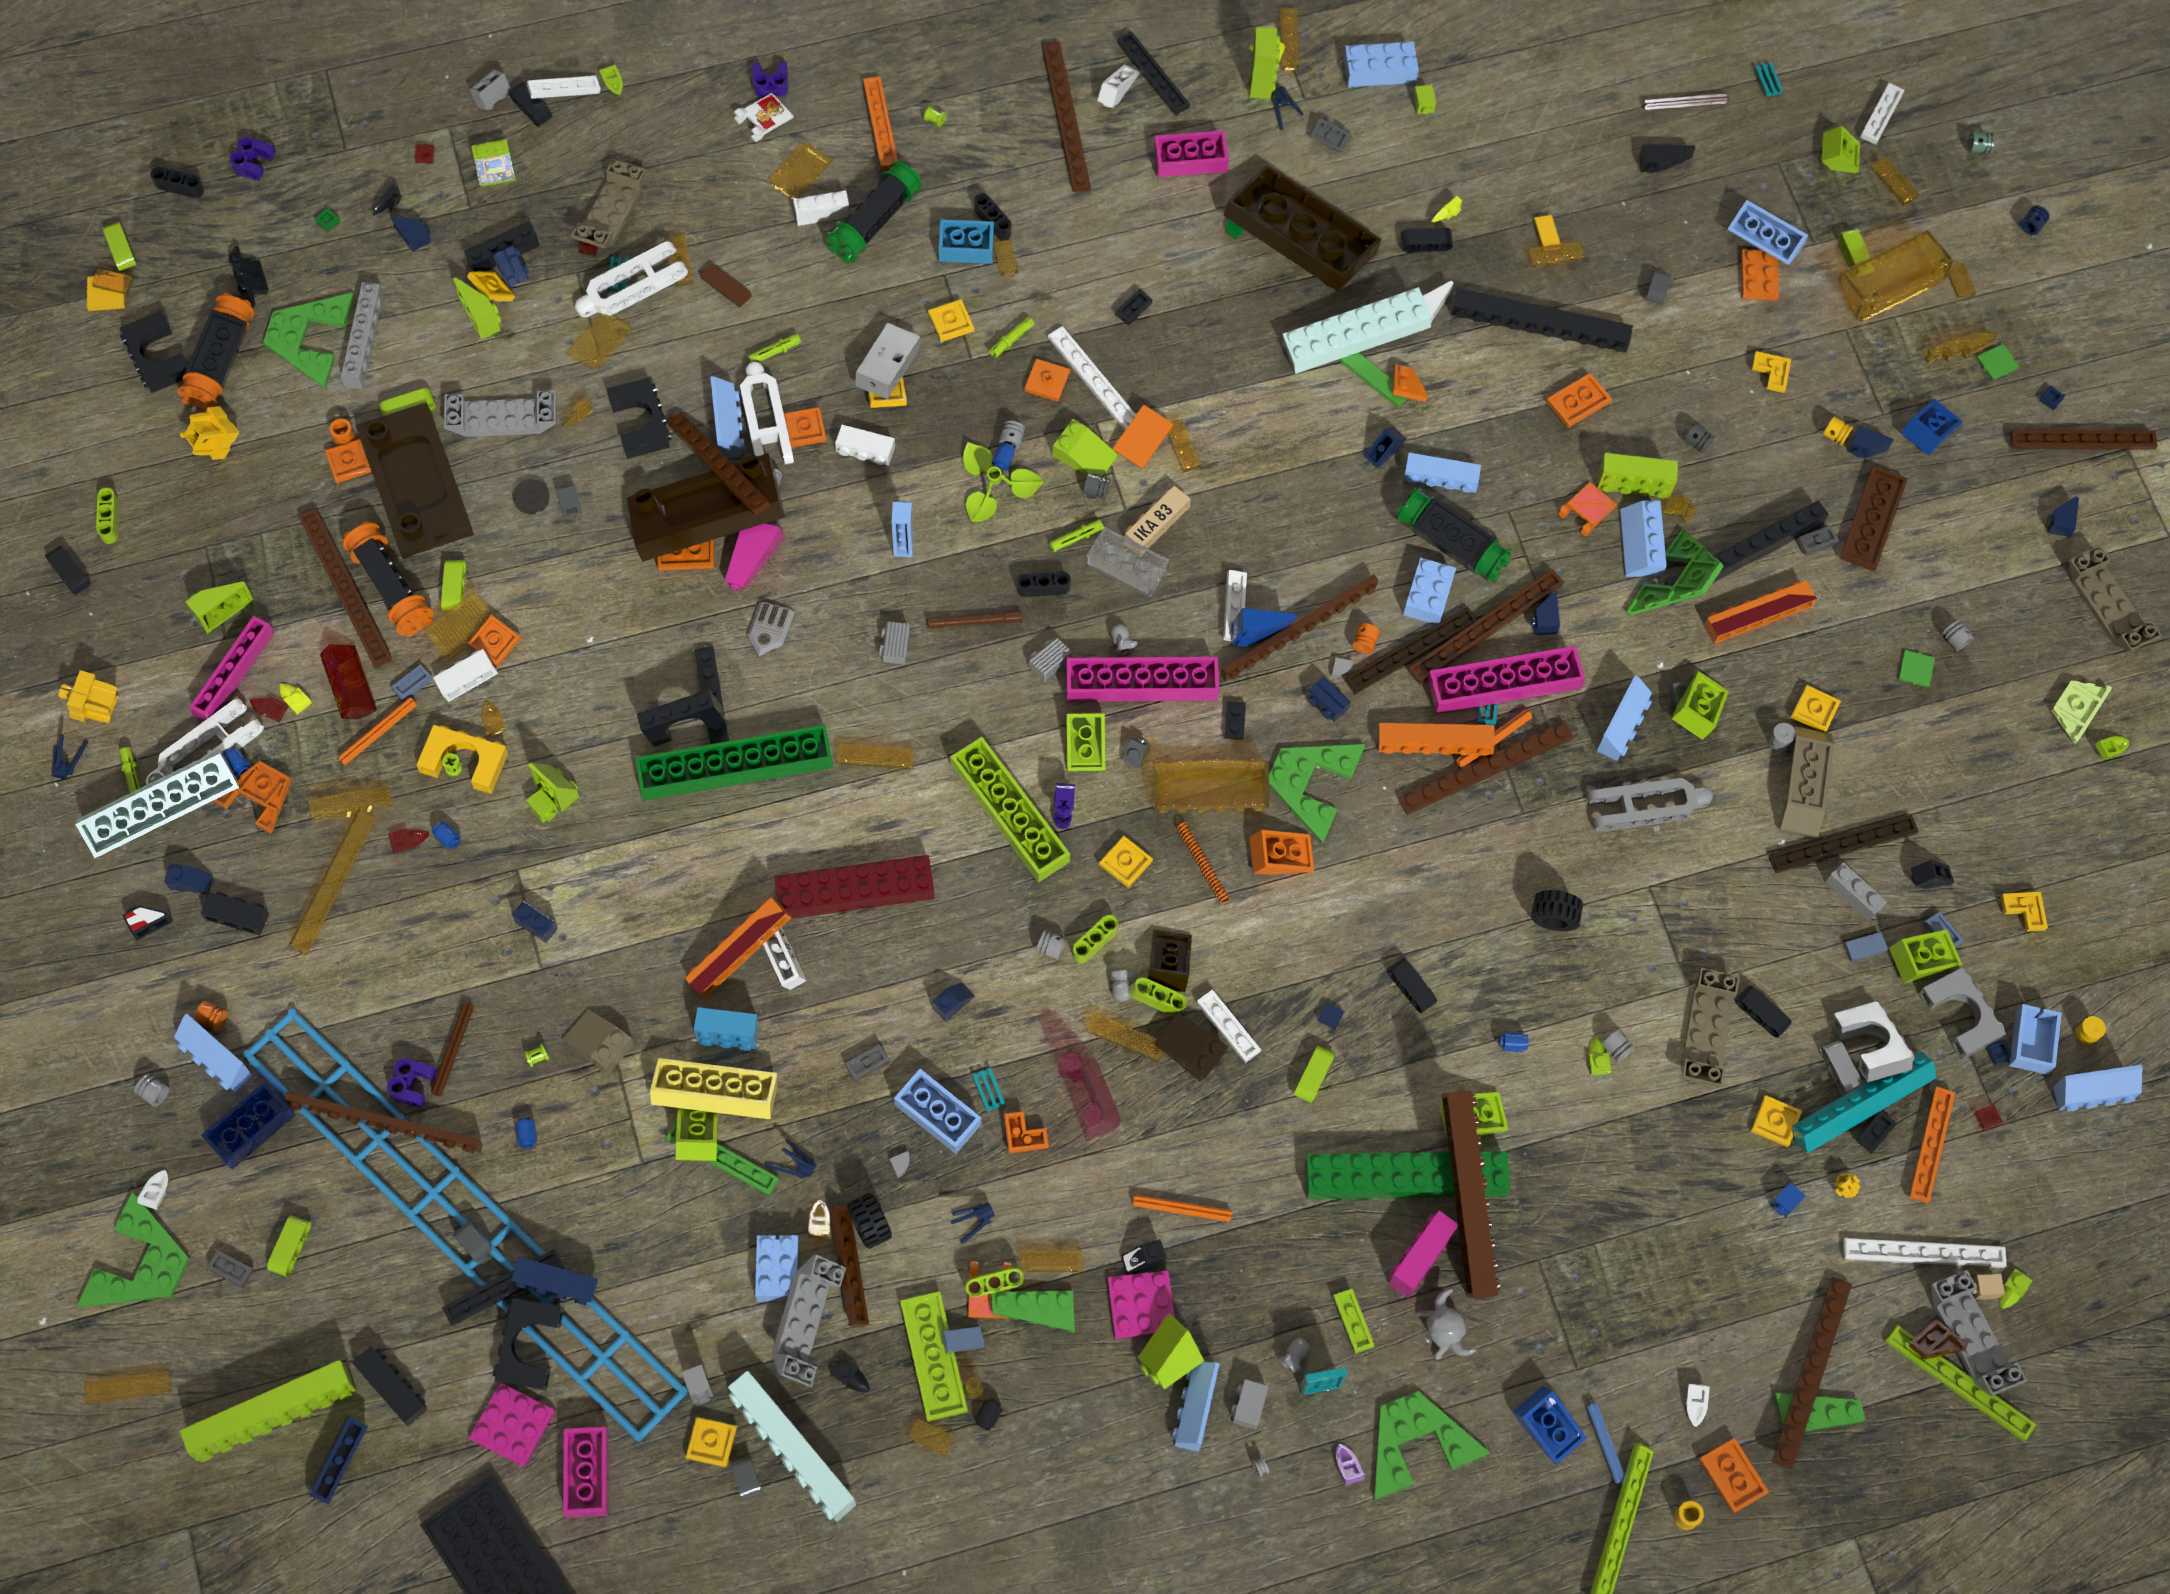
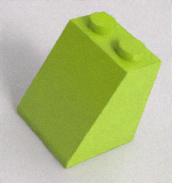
M1171 1314L1165 1317L1138 1356L1142 1364L1139 1367L1144 1375H1149L1151 1381L1155 1385L1159 1384L1163 1389L1169 1387L1204 1361L1189 1330Z

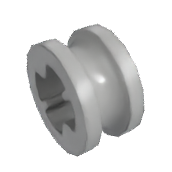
M1259 1456L1257 1461H1251L1254 1470L1260 1478L1263 1476V1473H1269L1268 1466L1262 1456Z

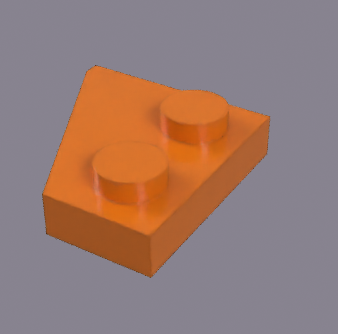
M1395 364L1393 368L1392 394L1426 402L1428 395L1414 369Z

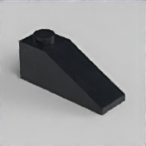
M1643 145L1640 152L1641 172L1658 173L1692 158L1695 145Z

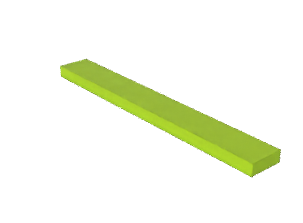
M1899 1325L1893 1328L1885 1340L1888 1345L2023 1442L2028 1439L2037 1425L1997 1395H1988L1973 1383L1969 1375L1944 1357L1938 1356L1926 1360L1909 1347L1910 1342L1915 1337Z
M1634 1443L1590 1594H1613L1654 1453L1653 1450L1640 1443Z

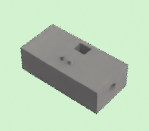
M887 323L856 371L855 386L889 399L919 351L920 336Z

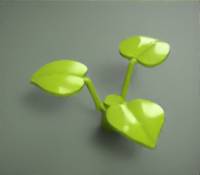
M968 442L964 449L963 464L966 471L974 476L979 475L982 471L987 473V481L989 483L986 495L982 492H974L967 498L966 510L972 522H983L994 515L997 509V501L989 497L992 486L998 485L1001 480L1012 485L1011 491L1018 498H1029L1041 487L1043 479L1030 470L1017 469L1011 473V481H1009L1005 475H1002L1000 468L991 467L993 455L987 448Z

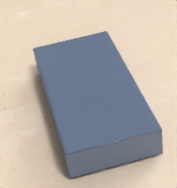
M419 664L393 684L391 689L404 702L432 681L433 677Z
M1940 911L1923 922L1931 933L1947 929L1955 948L1964 942V939Z
M1881 932L1844 943L1851 962L1889 950Z
M981 1327L950 1330L941 1333L945 1353L982 1349L985 1347Z

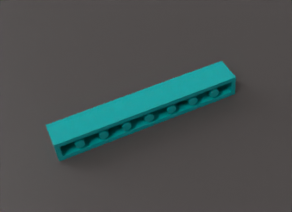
M1920 1051L1914 1055L1912 1070L1867 1082L1794 1124L1792 1130L1795 1144L1808 1154L1936 1079L1934 1061Z

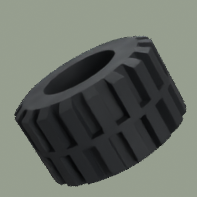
M1540 891L1535 894L1531 919L1535 924L1553 931L1576 930L1580 926L1583 902L1579 897L1565 891Z
M869 1192L847 1203V1209L855 1229L868 1249L892 1238V1232L887 1219L873 1194Z

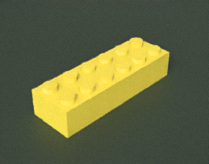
M658 1058L650 1089L651 1104L771 1119L777 1091V1073Z

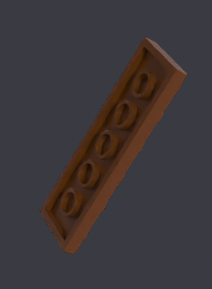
M1873 465L1840 559L1875 572L1908 480L1907 477Z

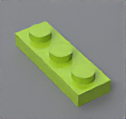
M1353 1289L1333 1295L1354 1353L1357 1354L1374 1348L1375 1345Z

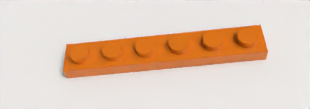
M881 77L863 79L880 167L881 170L890 169L891 163L898 160Z
M1937 1086L1933 1091L1908 1196L1910 1199L1926 1204L1931 1199L1955 1097V1092Z

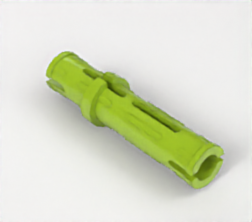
M1026 317L1007 335L1002 336L999 339L1000 341L989 349L991 356L997 358L1006 349L1009 350L1016 340L1035 325L1034 321Z
M795 333L783 340L781 338L778 342L748 355L750 363L761 362L781 352L785 353L788 349L802 344L800 337Z
M1100 519L1087 525L1083 524L1079 529L1050 541V547L1053 552H1056L1083 538L1088 539L1090 535L1104 530L1103 524Z
M125 747L119 751L122 761L121 770L125 774L128 790L131 793L140 789V783L136 772L137 764L133 760L132 750L130 747Z

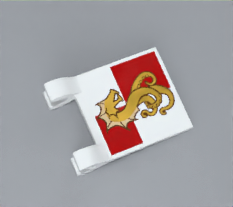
M773 93L744 109L739 108L734 111L736 115L734 120L738 124L748 118L756 126L751 130L754 134L751 138L755 142L761 140L766 133L793 118V115Z

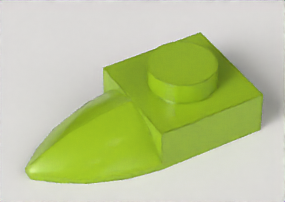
M616 65L599 70L605 87H608L613 93L621 95L623 82Z
M2113 736L2095 743V746L2103 760H2107L2124 752L2130 741L2124 737Z
M1595 1036L1588 1049L1590 1074H1610L1612 1071L1609 1053H1607L1602 1042Z
M2014 1269L2003 1285L2005 1294L2000 1297V1307L2004 1309L2015 1304L2025 1294L2033 1280L2017 1269Z

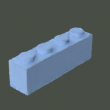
M1408 453L1404 481L1422 483L1431 487L1440 486L1449 490L1457 489L1466 493H1476L1481 465Z
M893 502L892 536L894 556L912 557L914 536L911 502Z

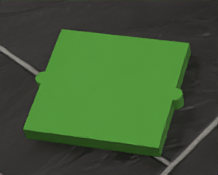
M2003 344L1976 357L1983 367L1982 370L1986 371L1992 381L2019 368L2013 359V354H2010Z
M1905 650L1899 680L1912 683L1913 686L1916 684L1929 688L1935 657L1923 655L1921 652L1915 653Z

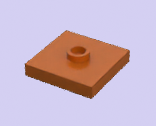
M1036 359L1024 392L1059 402L1070 375V369Z
M820 407L784 413L791 448L827 441Z
M360 439L325 450L336 484L372 472Z
M491 614L467 644L476 651L484 649L492 663L498 667L520 641L521 636Z

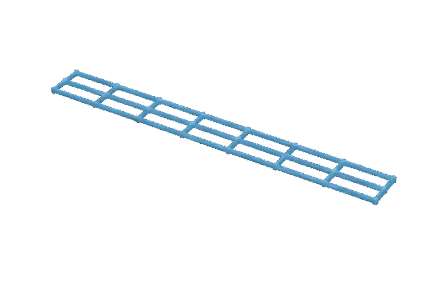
M290 1009L258 1041L243 1052L244 1058L284 1097L287 1091H291L254 1056L269 1040L318 1086L308 1097L317 1099L322 1093H325L336 1104L350 1107L330 1087L347 1071L394 1118L410 1122L295 1009ZM292 1019L341 1065L325 1081L276 1035ZM301 1108L298 1110L479 1287L487 1284V1282L473 1268L483 1259L478 1263L473 1259L466 1263L417 1215L434 1199L461 1226L467 1223L468 1220L440 1194L455 1178L464 1184L506 1225L490 1242L480 1232L479 1234L493 1249L490 1254L508 1272L514 1270L515 1266L496 1246L511 1231L538 1257L546 1253L434 1144L424 1141V1138L416 1137L450 1171L435 1187L384 1140L391 1134L386 1132L385 1129L378 1134L374 1129L359 1122L357 1125L373 1140L355 1155L321 1120L308 1112V1109ZM378 1145L427 1192L412 1209L362 1161ZM529 1286L526 1288L540 1303L554 1305L552 1301L556 1298L554 1297L555 1293L550 1292L545 1296L544 1294L534 1292L535 1287ZM592 1299L591 1303L587 1302V1304L620 1336L603 1352L563 1313L561 1323L597 1357L582 1374L569 1364L532 1326L523 1329L637 1442H641L665 1418L672 1408L688 1394L687 1388L594 1299ZM502 1300L497 1305L506 1313L508 1303ZM625 1341L677 1391L662 1408L609 1358ZM602 1364L655 1414L639 1431L587 1381Z

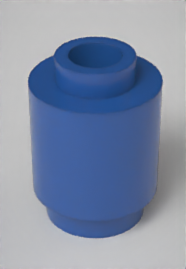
M1002 443L1001 446H998L991 461L993 467H998L1001 471L1008 470L1015 455V449L1012 445Z
M231 747L223 752L235 776H240L249 769L250 763L238 749Z
M441 821L432 829L434 838L448 850L451 848L455 849L461 842V835L448 823Z
M1504 1031L1503 1035L1499 1036V1047H1502L1503 1051L1510 1052L1527 1050L1528 1035L1523 1034V1032Z
M529 1117L520 1118L515 1123L517 1143L522 1149L532 1148L536 1146L537 1141L535 1121Z

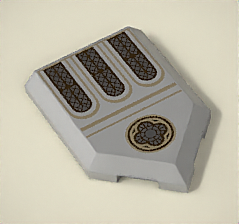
M759 602L747 633L759 657L765 655L768 651L783 646L795 612L787 608Z

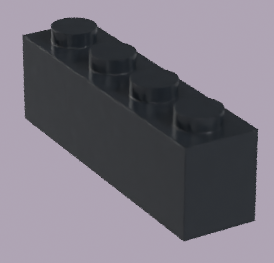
M529 221L464 251L467 263L473 272H486L497 266L491 254L492 252L511 244L514 247L517 246L522 255L540 246L537 234Z
M370 1346L351 1363L407 1426H410L427 1411L424 1406L426 1401L419 1393L416 1395L412 1393L410 1389L413 1386L406 1378L401 1380L397 1376L400 1371L393 1363L388 1365L384 1361L386 1355L379 1348L375 1350Z

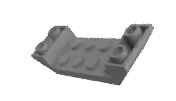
M556 390L537 391V398L465 401L463 394L445 395L444 428L465 437L541 434L556 424Z
M813 1255L795 1273L772 1350V1356L779 1375L812 1387L817 1367L808 1363L829 1288L841 1287L846 1270L845 1267L821 1256Z
M1966 1270L1931 1284L1934 1310L1941 1323L1968 1344L1966 1350L1957 1353L1973 1383L1988 1395L1993 1396L2027 1382V1379L2018 1362L2010 1365L1972 1295L1977 1287Z

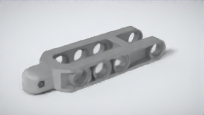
M1676 778L1597 789L1589 792L1587 796L1589 804L1603 802L1604 804L1620 803L1622 813L1600 816L1594 819L1595 830L1602 832L1687 820L1694 809L1707 807L1711 803L1713 793L1708 787H1694L1693 784L1685 779ZM1676 792L1687 798V802L1684 805L1634 811L1632 798L1641 797V799H1645L1647 796H1664V794Z

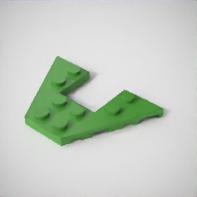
M347 293L273 311L263 341L264 346L274 351L280 358L288 361L291 366L299 372H303L309 379L321 385L323 389H326L335 361L334 354L304 350L301 347L310 321L345 327L354 300V294Z
M1682 529L1666 551L1665 556L1667 561L1685 562L1688 565L1673 586L1644 583L1626 609V612L1631 616L1704 595L1724 566L1694 537L1690 536L1685 529Z
M1365 744L1281 748L1269 774L1266 784L1291 808L1295 816L1303 821L1305 827L1313 832L1321 844L1325 841L1338 809L1303 795L1315 766H1318L1351 780L1365 749Z
M131 1193L114 1231L150 1244L133 1281L95 1268L77 1304L79 1308L95 1305L104 1306L111 1303H128L143 1299L152 1300L160 1297L168 1298L173 1296L190 1258L144 1205L137 1203L138 1198L134 1193Z
M1419 1391L1380 1406L1374 1500L1414 1484L1398 1445L1434 1431L1450 1470L1485 1457L1490 1453Z

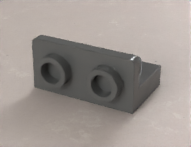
M1319 118L1310 137L1342 153L1348 140L1352 138L1351 133H1349L1350 130L1342 125L1340 128L1335 126V122L1328 118H1325V120Z

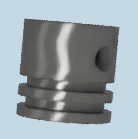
M1697 423L1687 434L1684 441L1693 448L1697 447L1696 450L1703 454L1714 441L1715 435H1712L1711 432L1708 433V430Z
M1089 472L1083 493L1095 497L1098 495L1099 498L1102 496L1105 499L1111 478L1108 477L1106 479V476L1102 478V475Z

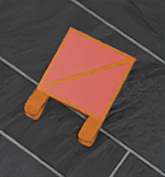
M1589 482L1568 503L1561 507L1558 515L1565 518L1573 510L1587 522L1580 532L1586 537L1618 504Z
M977 1261L970 1263V1278L978 1276L979 1265ZM1003 1263V1269L1011 1267V1263ZM1011 1273L1008 1276L1009 1281H1011ZM991 1277L989 1279V1286H998L999 1278ZM972 1282L969 1285L970 1292H977L980 1288L978 1282ZM1006 1289V1290H1002V1291H998V1292H1010V1289ZM991 1293L979 1297L969 1296V1318L1009 1319L992 1314Z

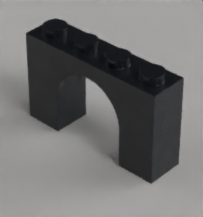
M162 311L120 327L123 333L120 335L124 346H129L127 352L131 360L135 359L137 362L133 365L137 373H142L143 375L140 379L144 388L149 387L151 393H154L183 380L188 365L182 353L157 362L144 358V352L148 345L172 334Z
M650 378L607 388L613 413L630 408H643L652 415L649 424L644 428L621 434L627 459L670 448L669 441L672 440L669 429L665 430L664 425H667L665 415L660 414L659 410L662 409L660 399L655 398V394L658 393L655 383L651 384Z
M709 689L637 714L641 732L654 747L672 741L669 726L678 721L699 719L704 722L707 728L726 722L721 704Z
M513 1298L512 1302L508 1303L506 1314L509 1316L507 1323H504L502 1328L504 1339L503 1343H500L498 1346L497 1356L500 1357L498 1364H495L493 1368L494 1381L547 1391L551 1370L522 1363L515 1352V1341L518 1334L524 1328L531 1325H542L560 1329L565 1308Z

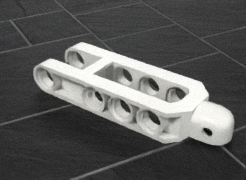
M671 242L661 243L590 280L586 291L587 294L576 300L575 309L578 315L584 318L590 317L597 312L602 315L612 316L683 279L687 275L688 270L683 262H676L654 273L653 267L663 263L664 260L676 253V249ZM642 271L647 273V278L606 299L600 298V293L608 290L607 287L612 286V288H615V284L618 282L621 283L625 279L630 280Z
M751 362L746 367L747 377L741 383L740 389L754 455L760 456L764 454L763 444L780 442L785 465L794 463L776 379L764 372L762 364ZM763 382L764 388L768 389L770 393L771 405L777 426L759 429L751 391L753 390L752 384Z
M235 699L160 753L158 768L147 776L146 784L148 785L172 773L173 766L214 735H217L222 743L212 751H207L205 756L219 749L222 753L231 747L238 750L257 737L263 731L264 726L256 719L228 735L224 728L243 715L247 709L240 699Z

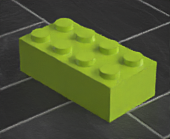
M1256 27L1250 72V98L1271 99V93L1275 91L1280 57V35H1277V28Z
M1604 453L1598 469L1597 488L1604 492L1615 491L1622 494L1632 493L1639 494L1640 496L1650 495L1657 496L1658 498H1670L1677 482L1678 461Z

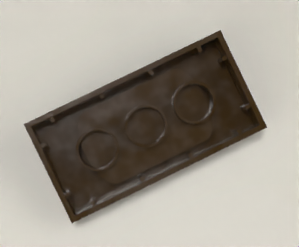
M1268 164L1227 201L1223 215L1336 291L1342 289L1377 254L1382 240Z
M427 402L356 425L402 559L474 535Z
M769 453L760 456L750 455L743 458L741 462L733 464L770 503L771 507L756 516L748 510L712 471L652 490L642 489L633 496L627 497L634 543L642 562L784 518L785 513L775 468Z

